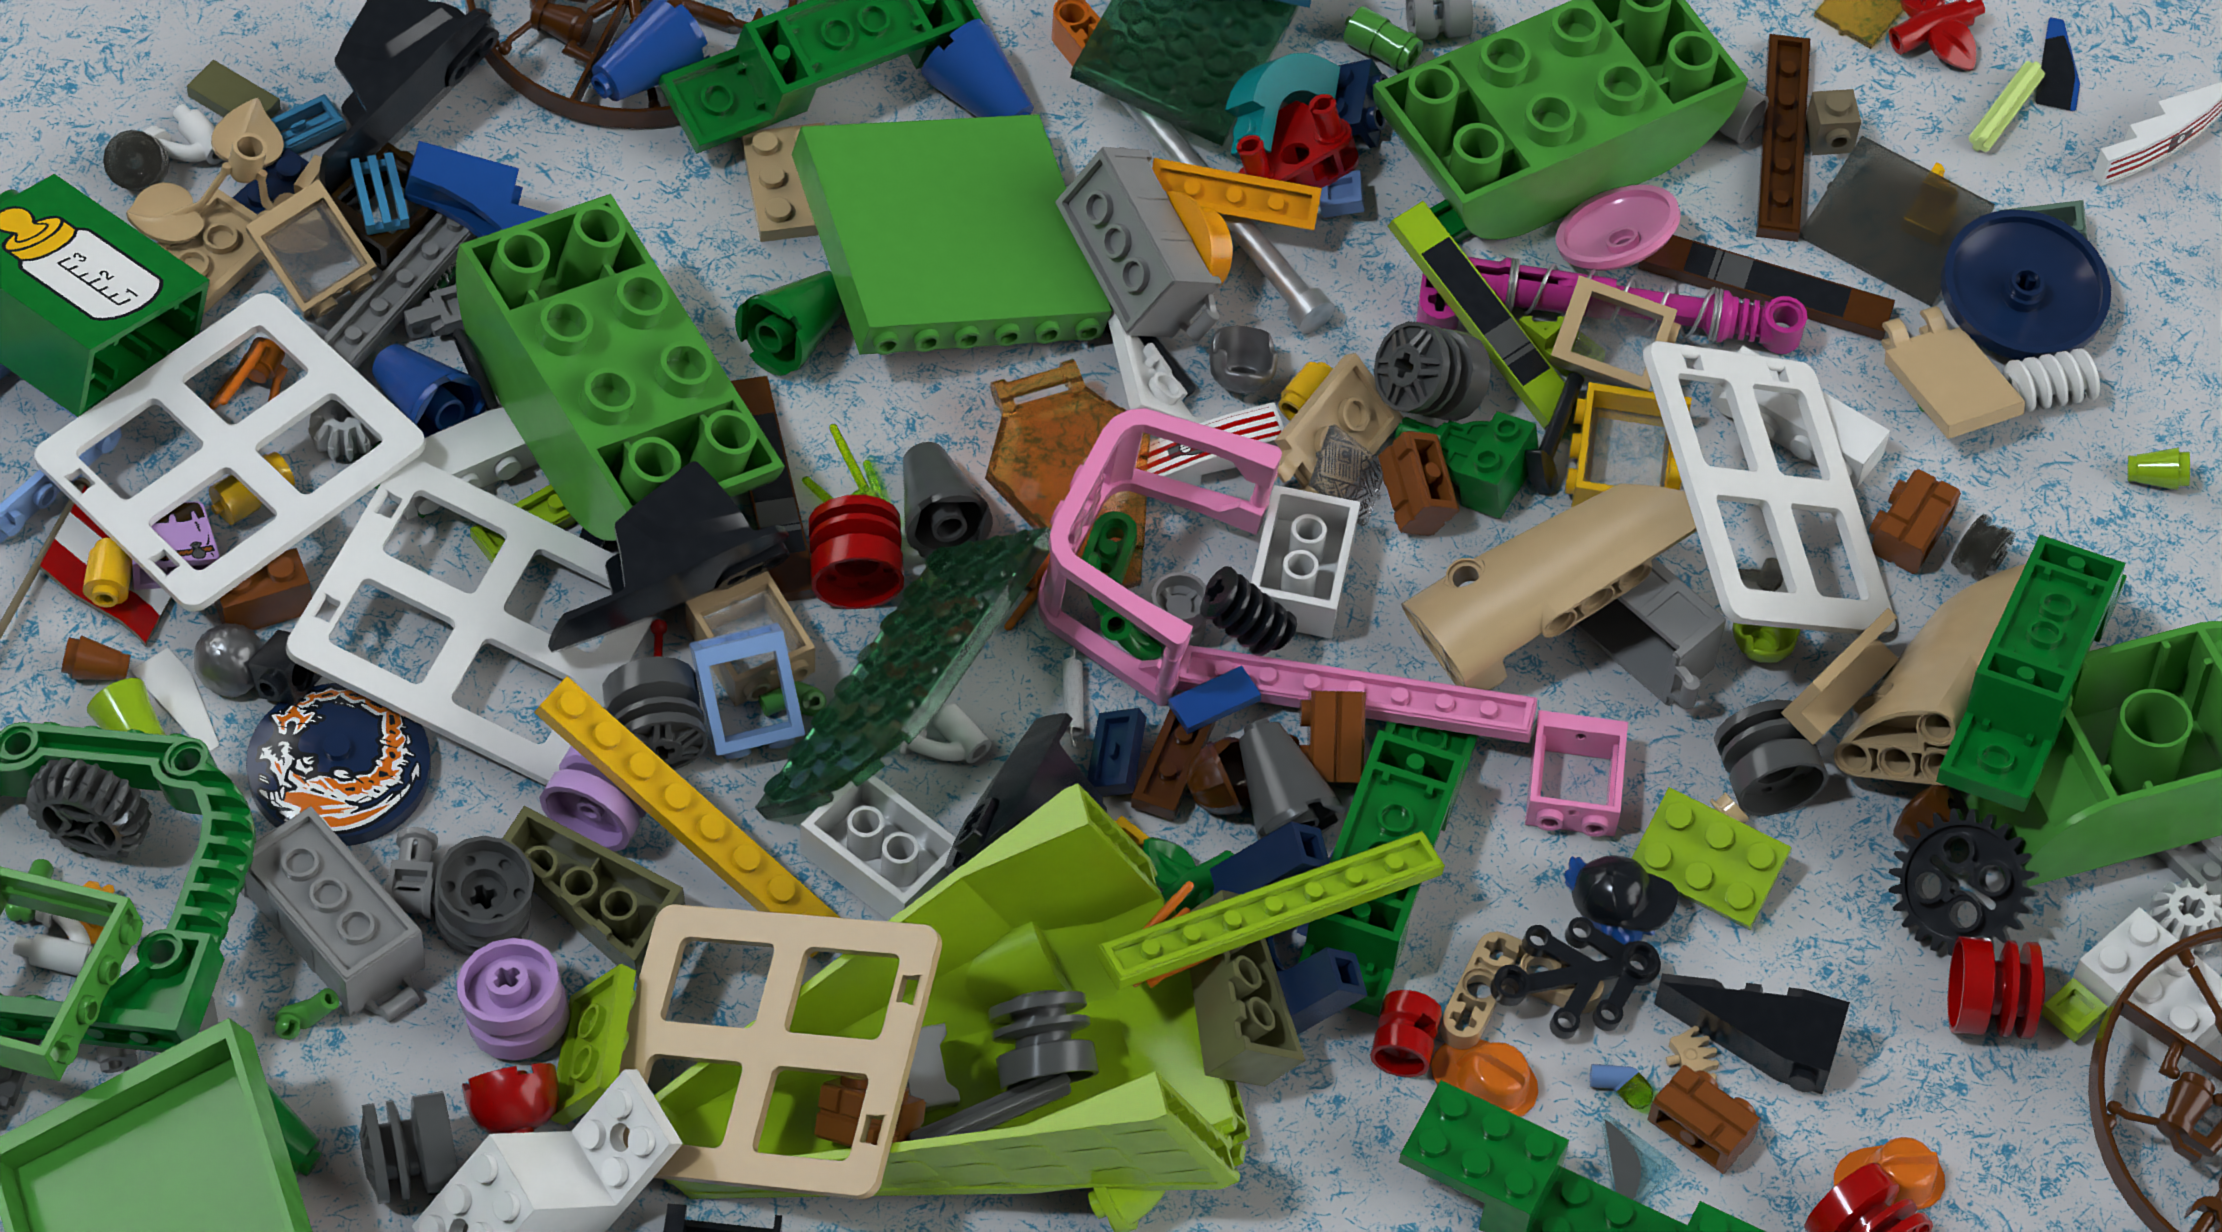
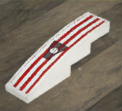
M2222 82L2158 101L2153 118L2129 125L2124 142L2101 148L2092 174L2099 186L2101 187L2136 174L2171 156L2201 135L2222 115Z
M1274 402L1229 413L1199 423L1277 447L1278 445L1274 440L1284 429ZM1163 438L1140 446L1135 466L1136 469L1195 486L1201 485V477L1204 474L1236 467L1232 461ZM1122 491L1114 494L1117 503L1148 497L1132 491Z

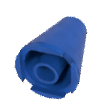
M652 0L592 67L593 77L591 78V83L595 91L602 98L619 101L659 86L658 82L661 75L710 57V54L706 57L703 54L702 48L708 43L702 29L682 4L674 8L666 2L668 0Z
M981 19L972 20L956 29L949 35L954 41L945 50L938 45L924 62L921 74L927 83L976 117L1031 115L1034 109L991 28Z
M401 344L390 345L381 350L376 356L372 367L374 378L386 398L423 432L424 438L485 412L486 401L481 397V387L478 381L471 375Z

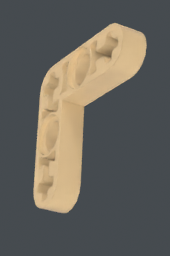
M1496 931L1483 935L1478 941L1444 1011L1440 1028L1442 1039L1446 1044L1457 1049H1469L1475 1046L1498 1002L1493 998L1492 994L1486 998L1474 997L1467 990L1469 984L1480 982L1490 988L1491 981L1497 970L1505 965H1515L1517 957L1521 958L1519 967L1526 972L1527 968L1532 965H1542L1548 968V970L1567 966L1546 954L1540 957L1527 954L1522 947V940L1509 934ZM1495 950L1503 952V956H1500L1498 960L1490 958V954L1492 955ZM1603 981L1599 982L1581 1014L1590 1013L1596 1009L1603 993ZM1502 985V986H1501V988H1502L1503 990H1504L1505 987H1506V985ZM1576 986L1530 995L1562 1008ZM1466 1009L1472 1012L1469 1026H1466L1463 1031L1457 1030L1455 1026L1460 1023Z

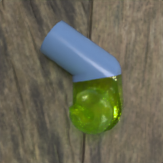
M1591 1064L1590 1087L1613 1089L1628 1106L1634 1109H1643L1652 1102L1653 1089L1636 1068Z

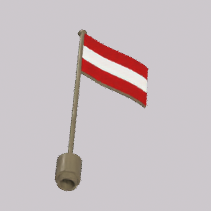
M80 477L74 481V486L82 493L91 487L90 482L86 478ZM69 499L0 621V639L39 570L44 572L77 600L120 623L136 636L145 647L172 597L162 588L134 590L132 568L128 598L124 602L113 607H100L88 599L83 593V585L89 551L98 540L110 537Z

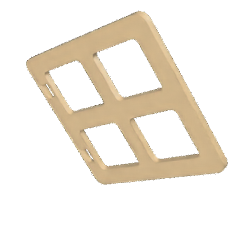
M677 904L663 908L658 913L654 922L635 991L636 999L629 1012L626 1029L629 1032V1040L625 1050L622 1052L619 1072L622 1073L624 1069H638L644 1081L648 1084L654 1062L664 1058L742 1066V1073L722 1144L716 1148L681 1145L653 1178L858 1200L872 1197L879 1190L882 1183L942 949V939L939 933L931 926L924 924ZM700 941L774 948L756 1021L751 1027L738 1028L666 1021L684 949L688 943ZM819 951L899 958L900 962L882 1032L878 1038L868 1040L790 1032V1025L808 958L812 953ZM907 980H919L913 1005L902 1002ZM790 1070L868 1078V1086L848 1158L843 1161L758 1153V1145L775 1081L780 1072ZM872 1119L883 1120L877 1145L866 1143ZM627 1126L623 1133V1141L626 1148H628V1135L630 1133Z

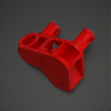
M1329 94L1315 96L1309 105L1294 101L1280 109L1277 115L1271 152L1266 154L1263 140L1256 135L1243 137L1237 143V152L1243 164L1238 173L1318 188L1329 186L1338 181L1339 178L1355 170L1359 164L1360 157L1356 149L1351 126L1347 121L1339 117L1336 100Z

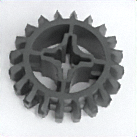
M61 758L60 761L49 760L47 765L41 766L39 772L35 773L29 785L27 799L24 803L29 809L28 815L31 819L37 821L36 826L39 829L49 832L50 839H58L64 843V847H73L77 849L79 854L87 852L94 858H100L103 855L113 860L117 856L127 857L130 852L136 851L138 845L142 844L147 834V829L150 825L149 820L152 815L148 809L149 803L146 799L140 797L141 791L130 787L127 779H120L115 776L113 770L106 771L101 769L97 763L94 765L86 764L82 759H77L75 762L68 758Z

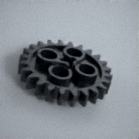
M1952 808L1949 822L1946 821L1941 813H1933L1934 827L1931 828L1926 823L1919 821L1916 824L1921 836L1916 838L1911 835H1904L1903 837L1910 847L1909 851L1894 852V855L1903 862L1902 868L1889 869L1891 875L1900 878V884L1892 886L1888 890L1890 893L1901 894L1903 900L1892 908L1894 911H1907L1909 913L1901 924L1903 928L1919 926L1914 938L1916 941L1922 942L1929 936H1932L1930 946L1932 951H1939L1947 942L1948 955L1952 956L1956 939L1959 936L1989 938L1993 943V948V938L1995 937L2005 944L2006 941L2010 940L2007 928L2011 927L2020 931L2024 929L2023 924L2017 918L2019 913L2033 914L2034 912L2030 906L2024 903L2025 897L2039 896L2038 891L2027 887V881L2039 877L2038 872L2027 871L2024 867V864L2032 858V854L2019 853L2018 850L2025 841L2023 837H2016L2011 840L2008 838L2013 825L2005 823L1998 829H1995L1997 815L1989 813L1980 823V814L1977 809L1970 808L1966 820H1964L1960 809ZM1962 837L1968 842L1970 853L1966 860L1957 863L1951 857L1950 848L1956 839ZM1938 856L1945 865L1957 874L1968 875L1970 873L1967 882L1974 889L1993 900L1996 904L1995 909H1989L1973 892L1957 891L1960 886L1959 881L1938 868L1932 862V857ZM1998 866L2005 873V884L1999 891L1993 892L1986 884V875L1992 867ZM1934 873L1940 878L1942 885L1940 893L1935 898L1930 899L1923 893L1922 883L1925 877ZM1970 902L1976 908L1977 919L1973 925L1966 928L1960 924L1957 915L1960 906Z

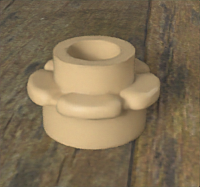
M1726 792L1716 801L1713 798L1710 800L1715 810L1744 824L1750 819Z

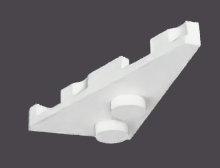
M1110 304L1112 313L1108 323L1130 410L1147 408L1195 423L1207 421L1204 416L1194 417L1182 401L1188 394L1187 391L1173 376L1171 368L1155 345L1148 343L1144 346L1138 336L1127 335Z

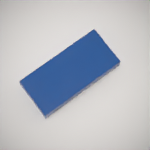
M1240 666L1168 699V706L1186 733L1189 734L1261 701V693L1243 666Z

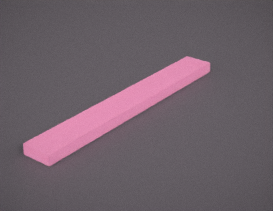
M1192 645L1187 646L1179 665L1181 674L1177 685L1178 690L1187 691L1243 666L1261 693V701L1259 702L1300 708V700L1308 699V690L1366 692L1365 718L1525 743L1530 741L1537 710L1536 697Z

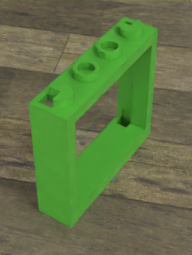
M0 866V915L8 903L104 927L41 1045L0 1036V1066L60 1081L67 1066L75 1060L79 1044L89 1025L96 1021L100 1005L110 986L118 980L121 965L131 947L138 942L144 923L129 897Z

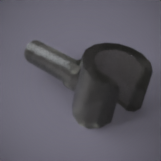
M1767 558L1761 570L1738 569L1741 580L1756 582L1764 591H1777L1784 580L1777 558Z

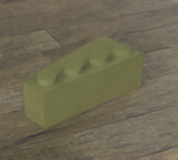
M523 806L502 839L518 847L529 860L534 876L533 892L616 966L623 964L637 970L635 982L638 983L655 919L658 913L666 906L673 904L685 905L683 887Z
M1221 890L1192 909L1191 912L1241 894ZM1265 938L1221 953L1212 959L1189 968L1205 1076L1265 1087L1306 1061Z

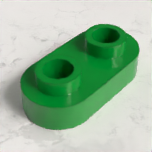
M1111 511L1099 516L1093 525L1081 558L1087 562L1089 555L1096 552L1100 558L1101 571L1108 573L1107 576L1120 585L1125 578L1137 544V525L1134 519L1128 514L1119 511ZM1113 537H1117V538H1120L1121 540L1115 542V541L1109 540V539H1111V538H1113Z

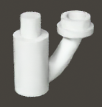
M185 104L175 108L173 117L179 122L177 125L178 131L191 145L170 141V134L158 126L147 128L139 138L141 150L148 157L160 154L186 162L206 160L212 165L223 161L215 154L211 145V137L215 126L200 110H190Z
M941 697L934 698L928 704L927 710L935 717L933 726L949 743L927 739V731L922 726H917L914 722H909L902 726L894 736L897 750L901 754H908L914 751L943 761H961L965 759L968 763H974L989 751L992 744L991 740L957 704L948 705Z
M36 910V921L43 922V925L49 928L53 927L56 922L68 935L69 940L39 933L33 939L17 936L13 946V954L28 957L29 965L78 976L93 949L86 929L78 920Z

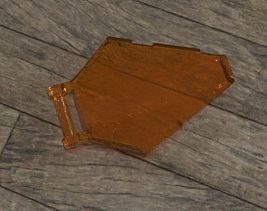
M1074 359L1060 362L1059 367L1009 382H1006L1005 379H1000L990 383L995 405L999 407L1002 416L985 479L1045 542L1053 526L1050 524L1054 511L1061 500L1065 501L1077 468L1080 464L1084 465L1099 435L1113 417L1127 411L1123 407L1117 406L1111 400L1106 401L1085 386ZM1062 384L1068 387L1067 391L1018 405L1015 404L1013 399ZM1144 432L1135 468L1147 471L1150 434ZM1122 491L1110 496L1097 516L1098 518L1104 513L1119 511L1128 514L1136 522L1137 544L1121 584L1127 589L1139 586L1142 582V556L1145 543L1147 496L1132 491ZM1093 526L1077 554L1079 558H1082ZM1113 537V538H1111V539H1109V540H1113V541L1117 542V541H1120L1121 539H1120V538H1117V537Z

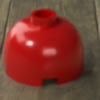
M551 1063L531 1064L533 1073L528 1074L527 1071H517V1066L486 1072L468 1079L469 1084L463 1083L462 1090L470 1118L478 1128L488 1134L529 1133L547 1124L556 1112L559 1102V1082L555 1065Z

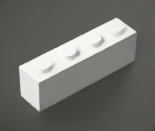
M1742 346L1737 352L1761 356L1745 346ZM1770 370L1773 380L1779 381L1777 371ZM1715 384L1710 404L1718 408L1722 414L1732 417L1723 388L1719 384ZM1753 389L1768 438L1790 450L1799 459L1807 460L1818 467L1796 398L1791 394ZM1822 391L1852 487L1857 489L1882 458L1890 430Z
M502 405L424 438L425 449L417 457L480 489L499 480L511 479L520 471L538 464ZM416 496L412 499L404 516L409 520L418 516V512L423 515L430 514L441 505L425 497Z

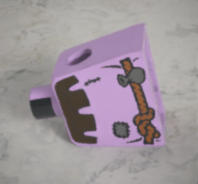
M198 501L184 502L151 527L195 570H203L219 559V552L204 504ZM167 556L155 562L167 576L177 568ZM132 560L134 590L161 588Z

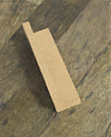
M1889 608L1781 712L1812 745L1899 660L1877 638L1897 618Z

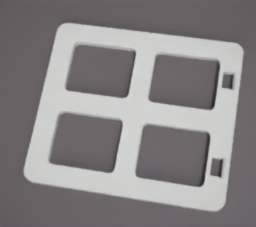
M261 293L251 297L41 442L35 449L34 457L37 467L183 609L196 612L210 606L420 456L425 449V439L423 432L283 302L272 294ZM265 333L307 372V375L239 423L234 425L227 424L185 385V382L253 334ZM336 400L369 429L381 443L312 493L302 494L272 467L258 451L326 402ZM158 405L202 445V448L132 498L122 499L81 461L79 456L148 407ZM81 474L92 484L84 493L70 482ZM231 474L274 513L276 518L205 569L195 570L151 527L221 476ZM164 556H167L177 566L168 576L155 564Z
M1655 341L1646 346L1643 350L1644 362L1718 600L1725 616L1737 624L1861 635L1887 608L1892 611L1814 370L1808 364L1799 361ZM1684 358L1692 359L1694 369L1687 368ZM1770 370L1777 371L1779 381L1773 380ZM1679 379L1719 384L1723 388L1749 471L1709 466L1704 461ZM1753 389L1791 394L1796 398L1822 480L1788 476L1780 472ZM1717 500L1756 504L1761 508L1788 593L1753 590L1744 586ZM1791 509L1830 513L1835 518L1861 600L1825 597L1819 594ZM1895 620L1879 635L1880 637L1894 631L1896 626Z
M415 458L380 484L289 635L286 653L296 664L543 785H547L554 772L560 771L559 764L571 746L559 734L552 730L546 742L536 744L456 705L452 701L454 693L480 648L485 644H491L561 679L568 676L605 708L602 684L611 672L621 665L631 662L655 617L606 635L597 651L593 653H587L575 646L551 653L548 647L550 634L508 614L504 610L506 603L532 558L536 555H543L610 588L605 564L615 554L419 458ZM387 497L400 504L391 519L382 514H377ZM414 497H425L504 537L505 542L474 593H465L387 555L383 551L385 544ZM368 584L449 623L453 627L452 633L422 683H411L330 642V636L362 585ZM325 600L338 607L330 622L315 617Z

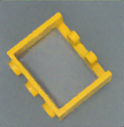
M1589 382L1585 399L1577 398L1573 424L1581 425L1580 434H1572L1569 458L1577 460L1576 469L1568 468L1565 484V494L1572 495L1571 508L1618 484H1641L1680 490L1681 477L1654 392ZM1684 397L1688 411H1690L1692 398Z

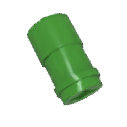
M1365 6L1358 8L1353 16H1348L1345 21L1347 27L1344 32L1343 41L1368 56H1374L1384 61L1396 71L1404 72L1411 69L1422 52L1424 42L1418 38L1417 34L1403 30L1392 24L1388 18Z

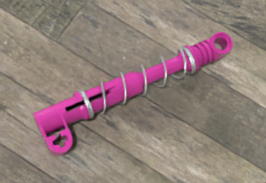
M1468 257L1509 312L1513 310L1514 306L1521 307L1526 315L1534 309L1561 313L1562 316H1565L1580 275L1678 310L1674 322L1681 324L1680 332L1686 339L1694 333L1696 328H1702L1706 332L1709 342L1712 340L1713 343H1721L1727 338L1733 339L1734 334H1737V340L1742 341L1744 336H1748L1749 342H1754L1755 337H1758V343H1762L1770 352L1787 354L1799 346L1808 318L1804 305L1797 299L1789 296H1780L1772 299L1770 302L1765 301L1764 306H1760V300L1755 299L1753 305L1749 304L1750 299L1744 298L1743 302L1739 303V297L1733 296L1729 290L1712 287L1707 293L1706 298L1679 295L1678 286L1675 281L1669 284L1666 292L1639 289V282L1635 275L1629 278L1626 286L1616 285L1617 279L1601 277L1595 269L1587 275L1560 271L1555 263L1547 269L1520 265L1519 258L1515 259L1514 257H1506L1502 261ZM1423 273L1416 322L1456 330L1459 323L1458 317L1446 302H1444L1443 311L1435 310L1437 295L1440 294ZM1633 279L1635 283V288L1630 287ZM1673 286L1675 294L1670 293ZM1591 296L1583 317L1601 319L1602 324L1606 327L1614 321L1616 316L1637 318L1642 330L1646 333L1654 327L1656 322H1662ZM1643 319L1652 321L1648 328H1645ZM1776 323L1787 324L1790 328L1781 327ZM1683 325L1692 327L1688 334H1685Z

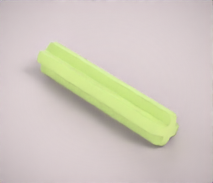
M2026 61L2023 63L1969 135V141L1973 144L1972 148L1975 151L1982 150L1987 152L1992 148L2042 81L2045 72L2041 69L2042 65L2039 62L2035 61L2032 63Z

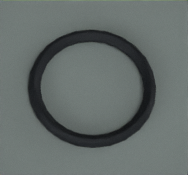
M455 329L453 332L455 344L468 374L474 377L481 387V397L486 401V409L489 411L497 408L499 404L471 342L462 329Z

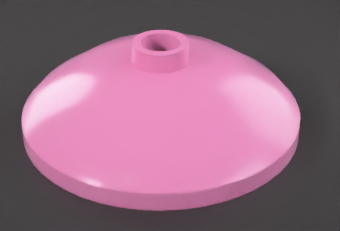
M1629 185L1614 188L1593 196L1574 208L1558 227L1556 245L1565 261L1583 269L1607 271L1632 266L1656 253L1670 240L1680 222V208L1673 194L1657 186Z

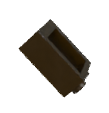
M387 142L375 154L376 159H384V153L393 152L400 184L405 189L414 155L408 151H401ZM387 171L380 172L383 187L389 183ZM364 174L363 178L370 201L376 194L371 174ZM353 175L331 195V198L377 268L382 271L390 265L437 213L436 210L422 206L409 218L410 228L397 230L393 235L389 232L367 235L363 216L358 212L361 208ZM321 208V219L325 221L330 237L346 246Z

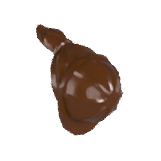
M1289 734L1290 737L1299 747V739L1296 736ZM1224 737L1214 743L1209 741L1206 743L1207 746L1202 748L1193 757L1188 766L1186 783L1195 803L1204 810L1218 815L1243 813V810L1251 806L1239 739Z

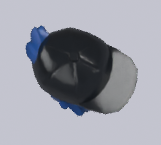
M1616 855L1603 856L1589 863H1585L1581 857L1575 858L1572 856L1569 859V869L1564 873L1565 884L1572 890V899L1576 909L1582 917L1589 919L1596 929L1625 945L1630 942L1640 941L1643 934L1654 936L1655 930L1664 926L1673 916L1678 902L1677 889L1672 882L1647 873L1636 860Z

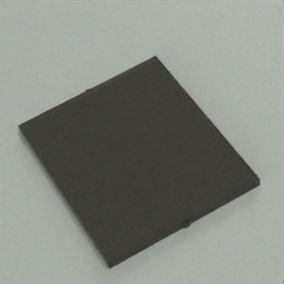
M1861 136L1834 180L1828 183L1827 191L1801 229L1799 238L1932 307L1942 291V264L1953 239L1971 221L1991 213L1995 204L1886 147Z

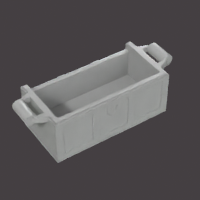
M1102 147L1055 201L1058 209L1127 335L1174 337L1182 329L1191 339L1200 341L1220 319V313L1216 310L1214 297L1215 290L1222 284L1219 276H1212L1209 273L1192 242L1191 236L1183 226L1166 191L1162 188L1149 164V161L1152 159L1149 150ZM1206 304L1207 308L1191 324L1190 320Z
M1654 558L1651 560L1653 565L1652 571L1643 582L1574 626L1665 705L1669 706L1676 701L1680 707L1691 709L1696 703L1700 680L1714 669L1726 618Z
M311 806L256 841L253 862L246 873V882L240 893L244 897L249 896L272 922L274 928L286 938L306 961L308 967L320 977L328 988L337 993L344 1007V1012L349 1018L365 1008L374 1014L381 1015L389 1022L419 1002V997L413 988L411 976L425 968L422 931ZM402 983L406 986L405 989L378 1006L375 1003Z

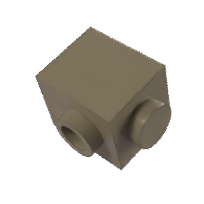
M1854 90L1812 92L1806 115V131L1812 156L1853 153L1861 125Z

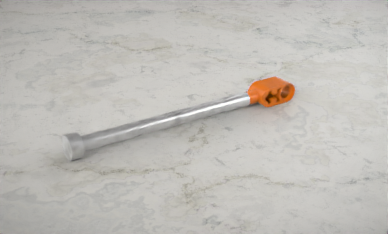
M1058 0L1053 7L1051 38L1054 45L1074 69L1085 78H1100L1169 161L1207 167L1113 55V33L1085 0ZM1220 214L1226 222L1231 236L1290 305L1287 316L1303 334L1312 333L1327 323L1334 313L1335 306L1320 288L1309 289L1252 220Z

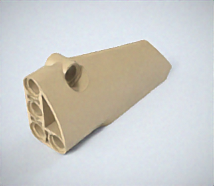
M1618 484L1536 525L1474 559L1461 558L1454 561L1448 567L1446 576L1401 603L1403 611L1455 685L1492 690L1507 678L1503 663L1507 655L1540 634H1543L1545 638H1552L1565 632L1630 591L1649 576L1653 567L1652 559L1697 531L1685 491L1641 484ZM1467 581H1474L1473 583L1467 586L1459 587Z
M2026 564L1986 577L1963 589L1940 605L1898 658L1899 660L1891 667L1872 694L1859 699L1853 705L1854 721L1834 750L1835 764L1841 771L1857 777L1943 785L1936 782L1938 771L1966 712L1975 672Z

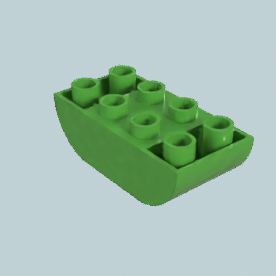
M1571 0L1373 84V97L1378 110L1467 229L1480 238L1498 240L1529 233L1567 216L1574 208L1593 196L1614 188L1638 185L1672 169L1701 148L1723 126L1741 100L1748 83V78L1686 0Z
M611 194L459 244L456 259V289L466 335L484 368L498 400L567 511L586 531L602 540L615 541V522L636 503L693 461L698 462L717 481L730 498L769 484L782 473L785 467Z
M2222 621L2200 622L2089 651L2073 685L2063 726L2024 812L1959 790L1968 809L1979 810L1980 823L1989 813L1997 815L1995 829H1998L2005 823H2010L2013 825V828L2008 838L2010 840L2016 837H2023L2025 839L2018 851L2020 854L2031 853L2032 858L2024 864V867L2027 871L2039 873V877L2027 881V887L2222 835ZM1999 867L2004 878H2006L2004 871Z

